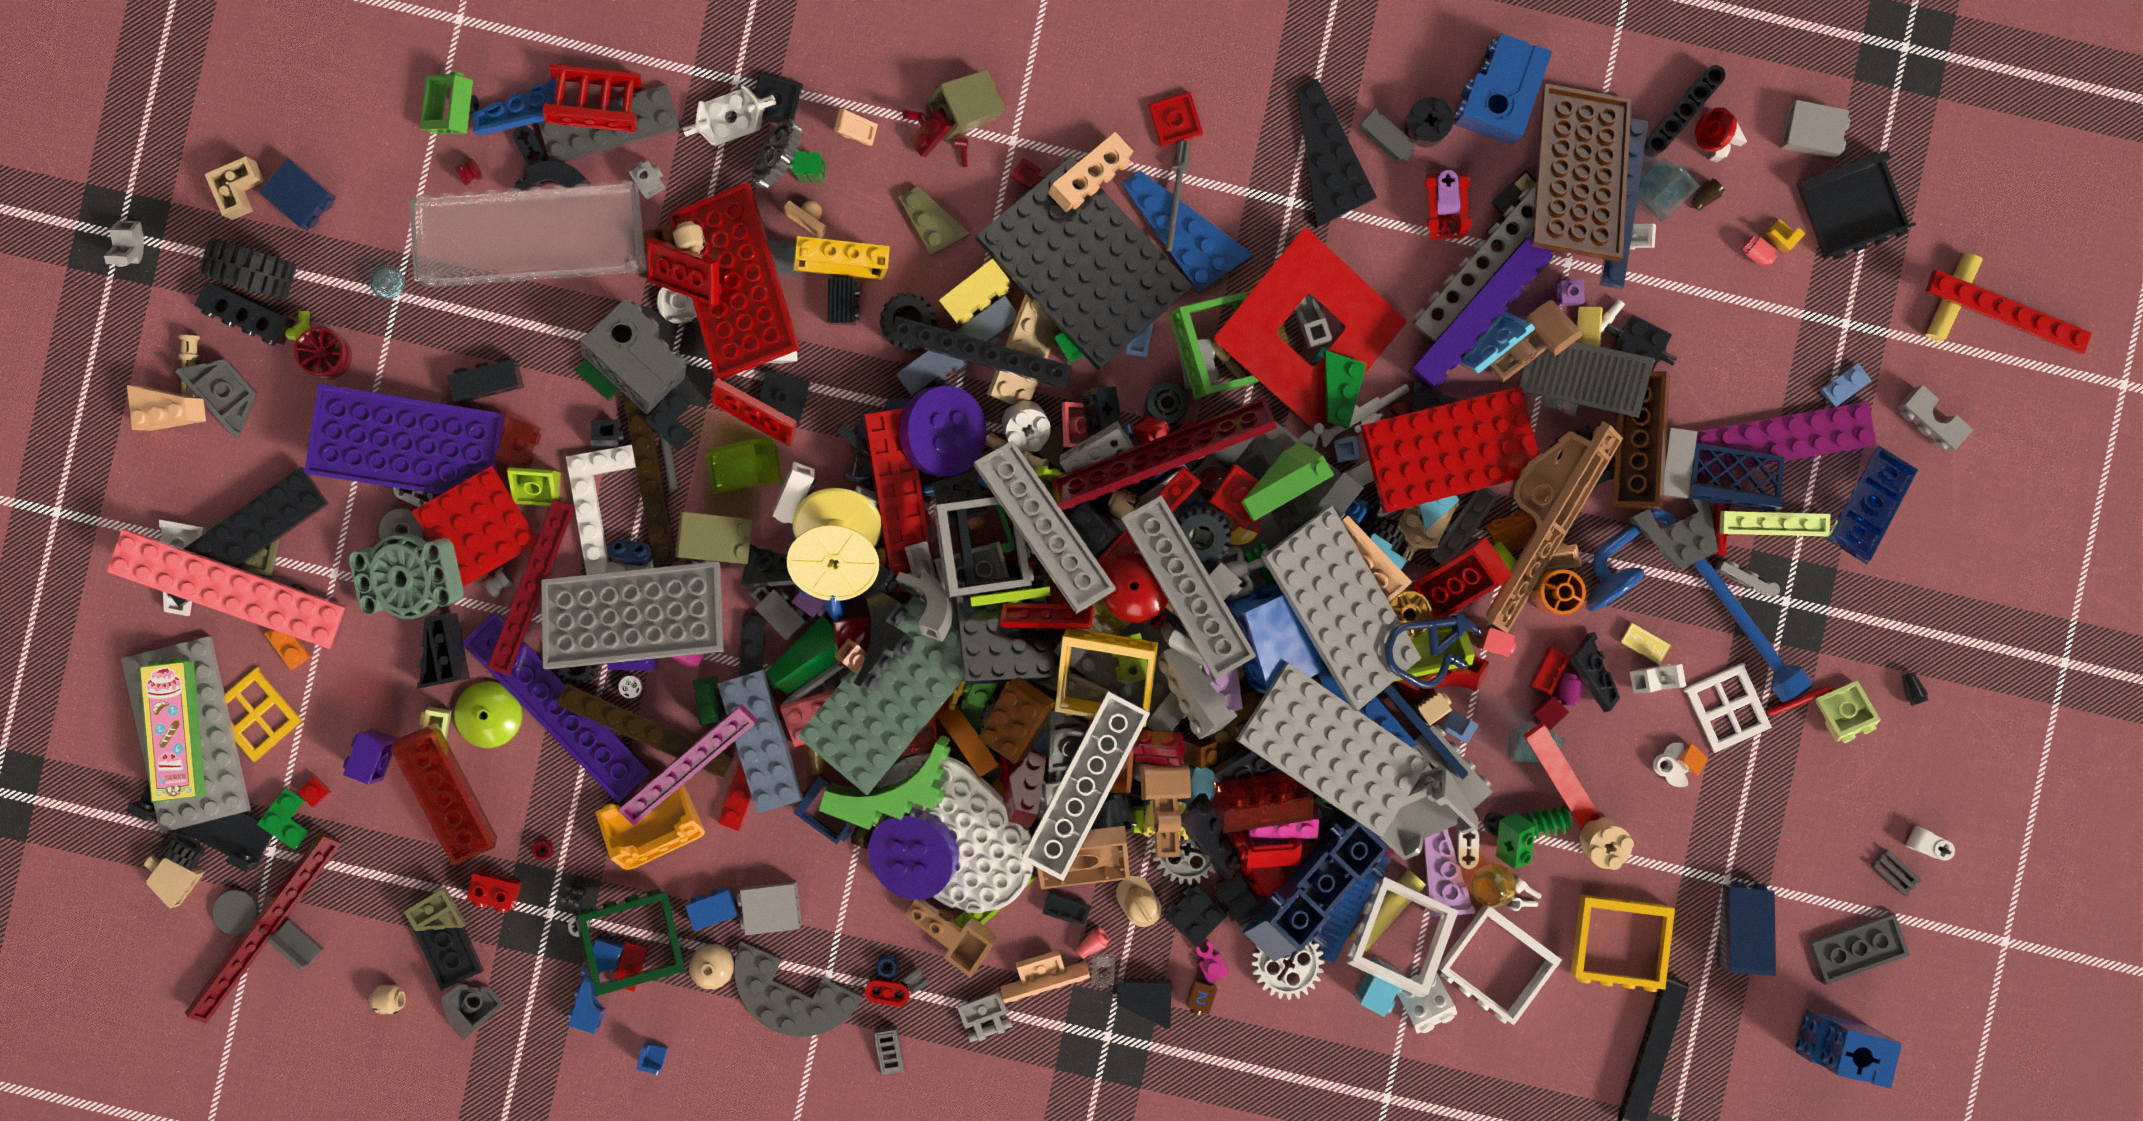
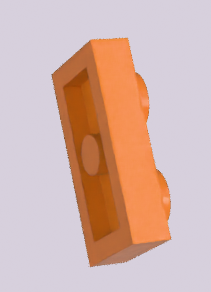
M273 629L264 633L290 670H294L311 657L299 638Z

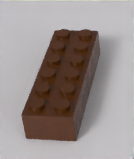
M1651 371L1639 418L1618 413L1617 433L1623 440L1618 446L1615 456L1613 506L1616 508L1663 510L1670 375L1667 371Z

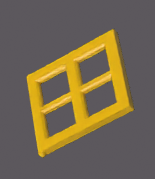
M255 667L224 694L227 704L236 697L249 712L236 725L232 721L231 724L235 741L253 762L257 761L303 721L259 671V667ZM254 680L268 695L256 708H253L241 694ZM274 704L289 719L275 732L261 717ZM255 720L269 735L257 748H254L242 734Z

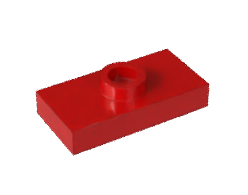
M1549 646L1529 686L1551 696L1571 656Z
M627 941L615 979L641 972L649 948ZM637 985L625 989L634 992Z

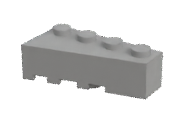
M1173 648L1164 651L1157 658L1160 671L1167 677L1170 690L1177 696L1180 709L1188 717L1190 728L1198 736L1199 740L1222 730L1237 716L1233 709H1227L1224 704L1226 698L1222 693L1217 694L1213 688V679L1210 675L1202 672L1201 664Z

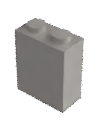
M1800 100L1794 101L1788 108L1781 149L1832 159L1843 153L1846 146L1844 136L1845 131L1848 130L1850 125V118H1848L1849 110Z
M797 881L743 887L740 890V894L737 895L738 906L742 907L743 916H740L741 930L745 929V935L796 930L802 926Z

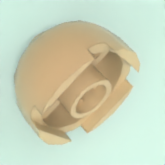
M716 943L701 946L692 955L689 962V973L692 980L704 989H717L724 986L732 978L735 971L732 953L725 946Z

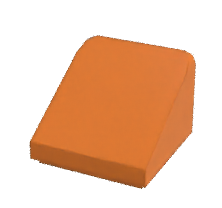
M1690 743L1676 760L1691 774L1698 776L1708 757L1693 743Z

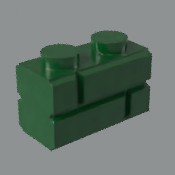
M718 676L692 680L693 689L696 691L694 694L700 725L718 722L726 717L718 687Z

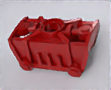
M1455 172L1459 179L1460 212L1459 214L1438 215L1436 177L1441 173L1426 174L1424 186L1428 192L1429 219L1426 221V227L1430 230L1429 240L1464 238L1468 228L1471 227L1472 219L1468 217L1467 187L1470 184V178L1465 173ZM1446 177L1442 180V183L1447 184L1449 182ZM1450 217L1456 223L1457 235H1452L1451 229L1448 227L1447 223L1450 222ZM1439 223H1442L1443 228L1440 230L1439 236H1437Z

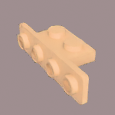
M1059 950L1016 962L1021 980L1001 986L1002 999L1004 1003L1017 1001L1020 998L1037 995L1050 989L1083 981L1090 977L1087 963L1084 961L1064 967Z

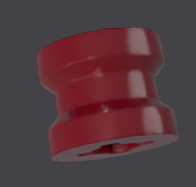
M473 158L468 159L465 164L459 163L455 165L456 171L465 186L469 185L474 179H482L481 171Z

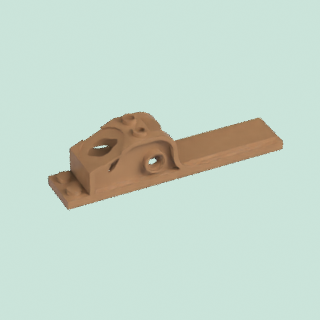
M1602 422L1600 427L1594 430L1591 441L1569 431L1558 439L1559 442L1544 454L1540 453L1532 459L1527 467H1524L1520 472L1519 480L1515 486V500L1520 508L1536 520L1537 528L1512 568V575L1504 582L1486 612V620L1506 633L1510 630L1623 440L1617 431L1605 422ZM1563 450L1562 457L1557 460L1559 453Z

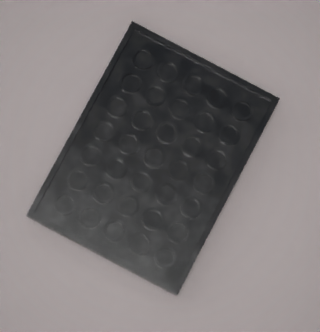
M1071 156L976 235L975 240L1099 371L1187 293L1193 285L1101 187L1092 196L1087 194L1083 198L1084 202L1077 209L1072 207L1065 212L1048 194V191L1055 181L1077 164ZM1072 184L1074 188L1081 189L1078 185Z

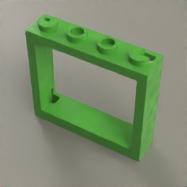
M1246 292L1179 307L1169 313L1194 399L1260 383L1254 376H1249L1211 386L1190 317V313L1233 304L1234 311H1236L1247 298Z

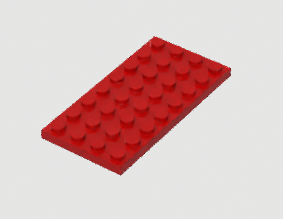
M746 182L667 214L671 229L674 231L677 229V225L683 222L691 221L702 228L705 239V247L700 251V255L719 261V304L712 306L692 298L715 379L719 378L722 380L800 350L751 184Z
M1521 386L1360 426L1383 514L1517 480L1521 470L1527 467L1528 463L1539 455Z

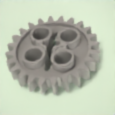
M1183 837L1179 841L1181 846H1186L1187 843H1190L1192 848L1199 849V845L1194 842V839L1189 838L1185 840ZM1155 847L1151 848V852L1155 853ZM1180 848V859L1177 862L1169 861L1168 857H1153V861H1160L1157 869L1165 868L1163 876L1170 873V880L1173 882L1178 877L1179 884H1182L1184 879H1187L1188 884L1191 885L1192 878H1195L1200 883L1201 875L1208 879V870L1215 873L1207 853L1195 850H1188V853H1185L1184 849ZM1198 855L1202 858V863L1194 867L1190 864V859Z

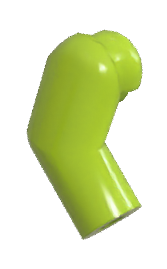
M298 311V324L286 330L287 339L297 341L303 332L310 329V312Z

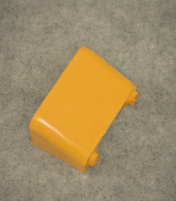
M684 784L635 825H632L618 811L620 806L613 803L606 804L602 809L595 812L610 859L625 870L637 868L697 840L705 834L702 822Z

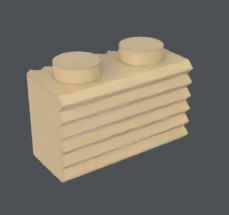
M1430 691L1429 694L1426 693V696H1422V699H1419L1415 704H1411V707L1425 724L1432 725L1452 711L1449 706L1452 702L1444 692Z

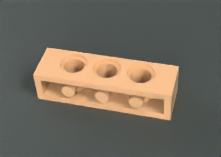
M1115 132L1055 181L1048 194L1065 212L1072 207L1077 209L1084 202L1083 198L1087 194L1089 196L1095 194L1100 188L1099 184L1103 181L1108 183L1116 175L1114 172L1117 169L1122 171L1130 164L1129 158L1134 151ZM1104 158L1109 159L1111 163H1107ZM1088 171L1094 172L1096 176L1090 175ZM1072 184L1078 185L1081 189L1074 188Z

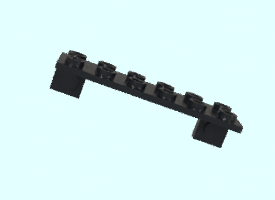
M149 783L140 801L129 803L126 812L144 821L157 820L154 803L151 802ZM245 812L176 829L229 856L226 862L245 872L257 869L273 837L272 834L257 825L260 820Z

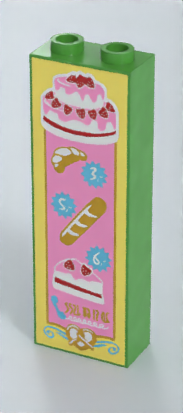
M185 658L170 659L171 663L163 664V660L148 661V666L140 667L151 802L206 796L194 662H187Z

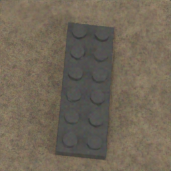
M668 85L633 94L631 113H636V133L545 123V121L539 122L549 160L565 163L681 129ZM623 97L609 101L608 110L622 111ZM599 104L587 108L598 109Z

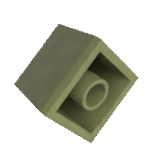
M988 70L943 83L927 100L931 112L933 113L936 109L942 110L953 126L943 137L944 142L998 119L1005 111L1003 100L998 96L995 82L990 77Z

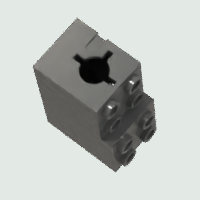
M625 298L581 340V355L648 415L685 379L687 365H685L686 361L678 353L673 354L668 349V344L662 338H659L658 323L650 316L647 318L636 302H630Z

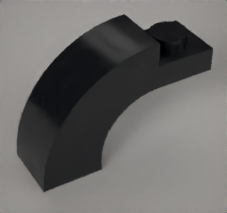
M542 161L526 167L524 170L529 177L519 179L511 190L522 201L544 185L559 184L564 186L572 196H575L590 185L591 182L580 171L569 164L559 161Z

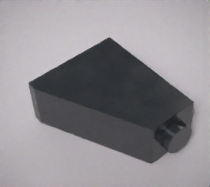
M1117 978V984L1112 986V998H1116L1118 1006L1166 1029H1171V979Z

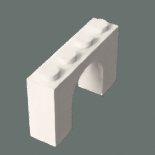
M793 461L773 507V517L778 521L792 523L797 506L806 498L814 480L815 469ZM856 486L854 491L865 496L876 507L878 502L875 492Z

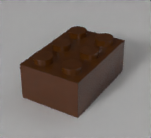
M1017 677L1006 683L978 739L1016 764L1029 755L1056 701L1023 678Z

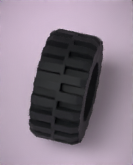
M211 238L207 241L199 271L202 276L285 300L291 289L296 265L280 258Z

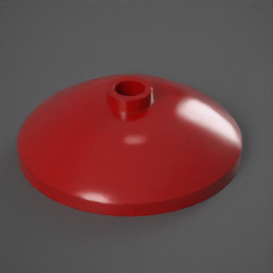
M1135 553L1122 556L1115 560L1106 570V575L1116 589L1105 596L1103 600L1107 608L1116 617L1127 622L1141 623L1155 618L1166 607L1168 599L1141 554ZM1137 582L1139 584L1137 590H1131L1130 586L1132 583Z

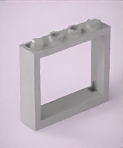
M996 497L939 504L933 507L947 598L1030 586L1031 581L1034 579L1032 567L1028 566L1027 558H1030L1029 545H1025V539L1013 523L1021 580L958 588L947 511L998 505L1000 503Z

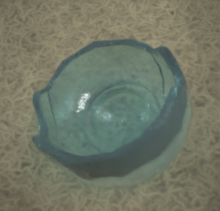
M383 265L376 268L371 274L370 287L379 298L390 300L399 297L404 291L405 278L396 266Z

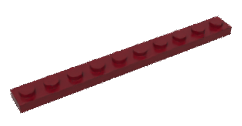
M320 832L185 1011L188 1018L207 1024L268 943L267 939L274 935L341 846L339 839Z

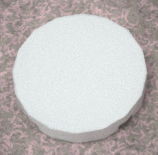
M663 287L657 294L656 304L659 313L666 320L674 324H685L697 317L692 298Z

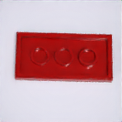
M655 238L647 239V282L712 306L719 304V261L686 249H679L675 245Z
M716 379L713 384L712 405L787 446L791 445L794 440L797 421L723 380Z

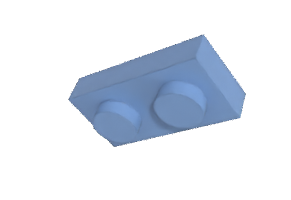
M1856 363L1821 388L1820 391L1833 408L1870 383L1871 379L1860 364Z

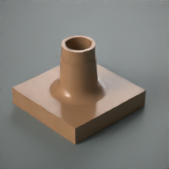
M1125 826L1094 830L1090 828L1064 881L1037 868L1041 889L1130 879Z

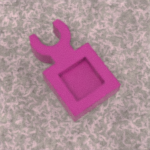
M1207 940V951H1201L1199 946L1195 948L1197 954L1204 958L1199 964L1208 983H1211L1229 973L1219 952L1214 955L1212 954V943Z

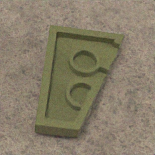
M918 186L898 197L931 256L970 235L965 228Z

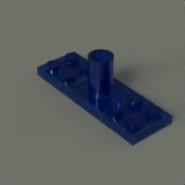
M1878 446L1869 459L1827 540L1867 565L1874 556L1918 469L1883 447Z

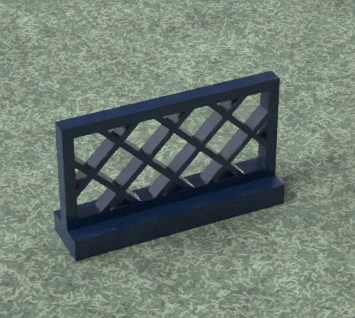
M1696 443L1688 499L1776 512L1783 508L1781 492L1785 457ZM1700 450L1708 451L1713 459L1704 464L1699 458ZM1723 454H1728L1735 463L1727 468L1719 457ZM1746 457L1752 458L1757 464L1750 472L1741 462ZM1714 461L1723 470L1716 477L1707 468ZM1767 461L1778 462L1777 471L1772 475L1763 465ZM1735 465H1738L1745 473L1738 481L1729 471ZM1758 468L1767 477L1760 484L1751 474ZM1702 470L1711 480L1707 484L1697 483V474ZM1724 473L1733 483L1728 488L1722 487L1717 480ZM1748 477L1755 488L1751 491H1746L1739 482ZM1770 480L1775 487V495L1767 494L1761 486Z

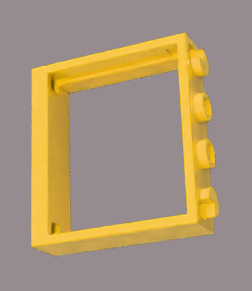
M797 236L793 271L883 280L888 270L890 246ZM800 260L805 261V267H799ZM872 269H880L879 275H873Z
M1066 629L1062 640L1055 712L1067 713V716L1079 715L1092 720L1101 705V702L1066 697L1072 647L1148 659L1142 709L1149 712L1158 642L1080 629Z
M1580 894L1570 974L1581 983H1590L1591 980H1595L1604 986H1613V983H1618L1623 988L1635 989V986H1642L1644 990L1651 992L1665 989L1675 908L1669 905ZM1591 907L1663 916L1655 980L1583 971Z

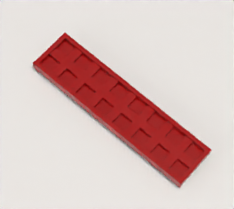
M904 408L863 414L875 495L878 502L877 507L882 522V538L887 569L896 576H898L899 572L905 574L912 573L905 550L906 546L927 541L932 558L919 471L907 459L900 443L899 425ZM898 586L897 589H896V591H895L894 593L903 592V591H901L900 588H899V586Z

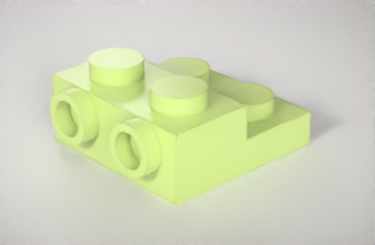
M1858 680L1820 696L1815 700L1826 719L1825 724L1836 742L1842 740L1843 743H1847L1855 739V734L1861 731L1864 734H1868L1876 729L1875 725L1881 720Z

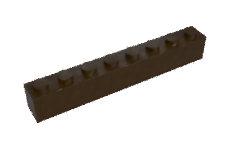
M569 684L565 685L556 703L567 711L675 759L696 742ZM720 753L701 770L724 780L733 757Z

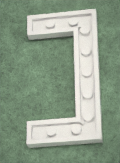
M632 445L567 456L566 461L587 575L655 568L653 558L644 566L609 562L594 475L636 468Z

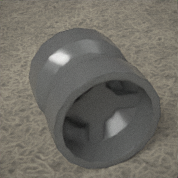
M503 567L495 571V576H487L482 580L485 588L495 598L502 594L504 588L509 589L515 585L512 577Z

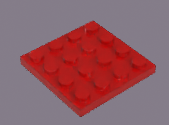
M493 466L412 511L430 542L444 537L453 543L462 587L532 548L537 541L536 535Z

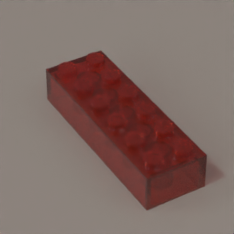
M436 722L394 740L390 750L452 866L495 848L497 836L438 723Z

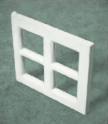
M1745 663L1737 664L1684 689L1713 753L1772 728L1745 669ZM1738 675L1746 695L1729 702L1720 682ZM1714 685L1723 705L1705 712L1697 693ZM1750 703L1759 723L1741 730L1733 710ZM1727 714L1735 733L1718 741L1710 721Z

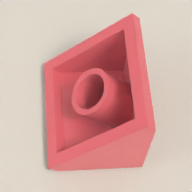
M1062 402L1063 450H1067L1093 435L1087 434L1083 403Z

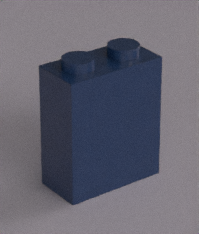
M289 158L259 191L260 194L295 224L307 231L317 225L319 217L333 206V201L336 199L335 195Z

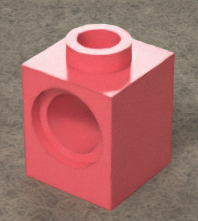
M1485 627L1479 648L1509 657L1510 654H1513L1517 642L1514 641V635Z

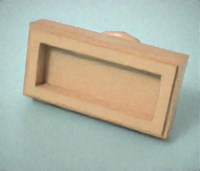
M839 109L834 131L840 133L845 138L872 146L878 124L845 109Z
M790 201L784 206L785 216L817 238L822 239L826 233V225L818 221L822 216L821 206L815 201H807L801 208Z
M1561 542L1544 572L1581 567L1582 559L1577 545H1566Z

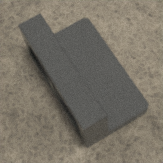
M291 919L287 920L275 935L267 939L269 944L299 970L309 966L324 949Z

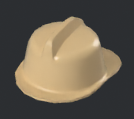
M1130 876V879L1122 880L1119 883L1116 897L1128 919L1139 927L1153 925L1161 915V904L1145 879L1138 876Z

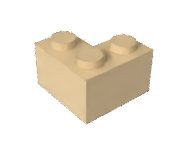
M245 156L205 174L222 216L234 220L253 212L245 191L265 182L256 161Z

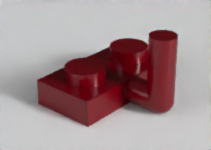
M936 109L928 119L922 112L904 110L902 113L904 119L918 121L921 125L919 130L910 139L920 157H927L953 127L944 112Z

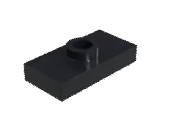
M1049 891L1042 914L1085 927L1092 905Z

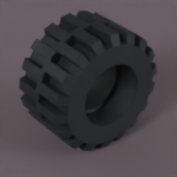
M902 292L898 293L899 296L897 297L892 296L890 301L884 304V309L880 313L881 320H879L881 331L894 347L904 351H914L917 347L899 343L890 338L896 316L904 310L912 309L920 314L923 324L937 327V317L927 299H924L919 294L915 295L913 292H908V294H903Z

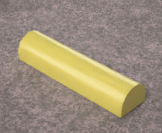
M1963 253L1953 276L1972 284L1983 260L1982 257L1971 253ZM1942 299L1926 332V337L1938 343L1945 340L1961 306Z
M1409 869L1397 881V883L1418 893L1426 886ZM1392 891L1387 892L1366 944V952L1410 904L1411 900ZM1355 930L1349 935L1354 941L1357 937Z

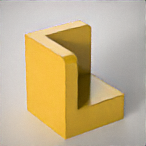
M1781 219L1777 220L1764 234L1782 253L1791 250L1805 235L1800 228L1792 230Z

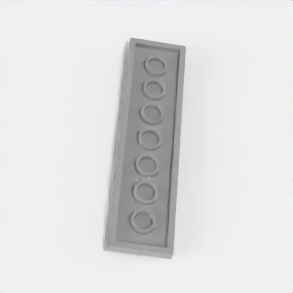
M1014 441L1005 444L974 462V467L1076 614L1115 591L1116 588Z
M1162 495L1122 517L1121 521L1213 678L1216 680L1256 657Z

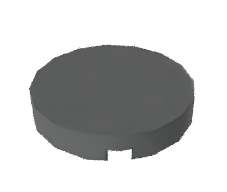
M230 890L220 895L213 907V920L224 933L231 935L243 934L259 915V903L248 891Z

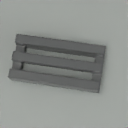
M1887 849L1871 865L1906 897L1910 894V890H1914L1915 885L1922 881ZM1888 857V858H1889L1892 862H1894L1902 871H1904L1912 880L1909 881V880H1908L1905 876H1903L1894 866H1892L1885 858ZM1880 863H1883L1907 886L1903 888L1895 879H1893L1884 869H1882L1879 866Z

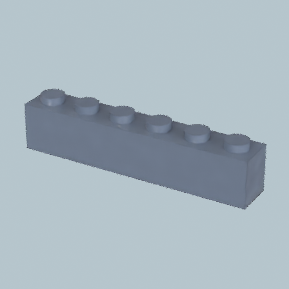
M1003 296L956 330L955 333L995 344L1002 339L1001 334L1005 331L1011 332L1018 313L1006 296ZM927 351L896 375L913 397L933 383L938 385L947 378V373L951 370H954V372L958 371L965 365V362Z

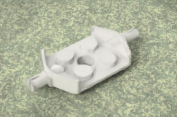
M741 86L742 89L710 101H700L698 103L696 122L690 126L683 127L684 134L687 137L698 132L711 145L717 146L759 131L763 111H765L766 107L776 104L775 98L771 95L764 99H758L747 87ZM735 111L737 118L735 122L729 123L728 114Z

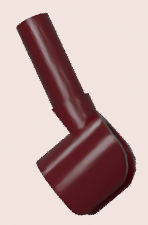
M957 135L955 147L961 148L962 167H968V139L965 136Z
M1157 615L1153 618L1150 625L1161 631L1166 615Z

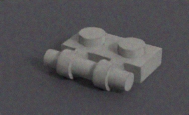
M1000 991L957 1007L965 1029L972 1026L975 1028L974 1032L968 1034L970 1042L985 1040L989 1035L997 1032L1001 1034L1005 1032V1029L1013 1027L1010 1018L1004 1021L1000 1018L1001 1015L1008 1012ZM993 1019V1025L985 1028L982 1027L981 1023Z

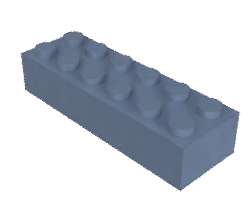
M765 670L718 683L727 715L742 704L758 719L750 729L735 740L757 814L801 801L804 798Z

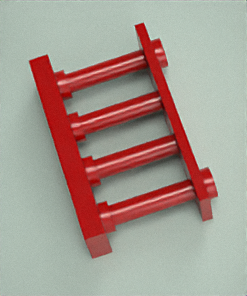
M550 64L551 79L556 80L553 104H544L543 114L545 123L637 132L636 113H631L633 90L642 89L641 74H636L632 71L618 72L571 67L565 64ZM566 81L579 83L577 102L574 107L562 105ZM588 84L602 85L598 109L585 108ZM611 86L624 88L622 111L620 112L608 110Z

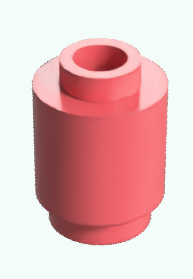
M1752 235L1742 247L1745 255L1761 267L1765 265L1770 266L1777 258L1775 254L1777 249L1760 236L1757 238L1755 235Z

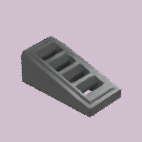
M898 1027L875 1030L874 1036L882 1075L904 1072ZM893 1037L892 1041L882 1042V1038ZM895 1046V1049L883 1051V1047ZM895 1053H896V1056H897V1057L888 1058V1059H885V1058H884V1055L895 1054ZM898 1062V1066L886 1068L887 1063Z

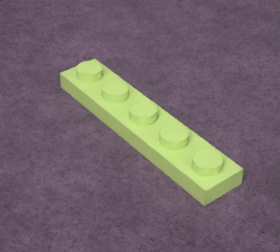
M1721 511L1720 533L1829 536L1830 514Z

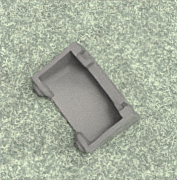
M1439 766L1421 774L1383 837L1380 838L1403 860L1417 856L1421 852L1424 838L1457 825V828L1462 833H1469L1478 829V816L1453 775L1444 766Z

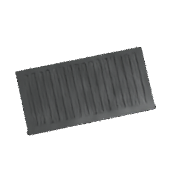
M1574 342L1556 356L1547 349L1524 367L1519 387L1521 386L1524 393L1639 418L1655 359Z

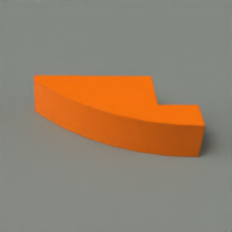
M947 699L935 713L934 717L947 737L950 738L949 740L964 763L969 764L979 778L984 777L998 768V763L985 744L978 739L979 735L959 708L956 706L954 710L949 709L950 699Z

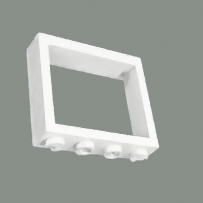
M1384 877L1378 880V882L1375 881L1374 886L1371 888L1370 893L1373 895L1370 902H1367L1364 906L1362 914L1365 916L1362 923L1360 922L1356 927L1355 935L1357 937L1355 943H1352L1348 949L1349 953L1347 956L1349 958L1347 964L1419 997L1427 996L1458 911ZM1387 890L1441 914L1417 982L1362 957Z
M1484 903L1439 964L1438 969L1442 972L1440 976L1446 981L1458 983L1460 985L1458 989L1465 995L1470 997L1472 994L1478 998L1476 1003L1485 1010L1493 1009L1497 1012L1494 1015L1505 1024L1509 1021L1514 1025L1562 959ZM1487 916L1546 959L1508 1011L1450 969V966Z

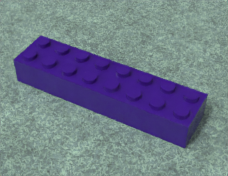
M1532 233L1523 240L1437 340L1432 343L1410 368L1409 372L1427 388L1437 387L1443 383L1448 377L1446 374L1447 370L1455 369L1463 360L1461 357L1462 353L1470 352L1478 343L1476 340L1477 336L1481 337L1483 334H1486L1493 326L1491 320L1493 318L1496 320L1508 309L1506 303L1508 301L1511 303L1523 292V289L1520 287L1530 283L1538 275V272L1535 270L1537 268L1541 269L1553 258L1551 254L1553 250L1531 246Z

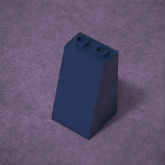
M1731 881V885L1723 884L1716 964L1729 972L1776 976L1775 891L1767 888V884L1753 883V887L1745 886L1744 882Z

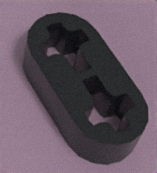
M528 126L517 127L513 137L524 160L529 165L546 161L545 151L535 132ZM522 132H526L527 134L530 133V135L527 136V139L530 142L529 144H527L523 139H520L522 137ZM532 148L537 154L540 153L537 156V161L530 159L532 157L530 149Z

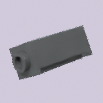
M1377 108L1372 111L1359 127V130L1397 164L1402 159L1406 162L1415 152L1412 148L1416 142L1412 144L1411 139L1382 113L1379 115Z

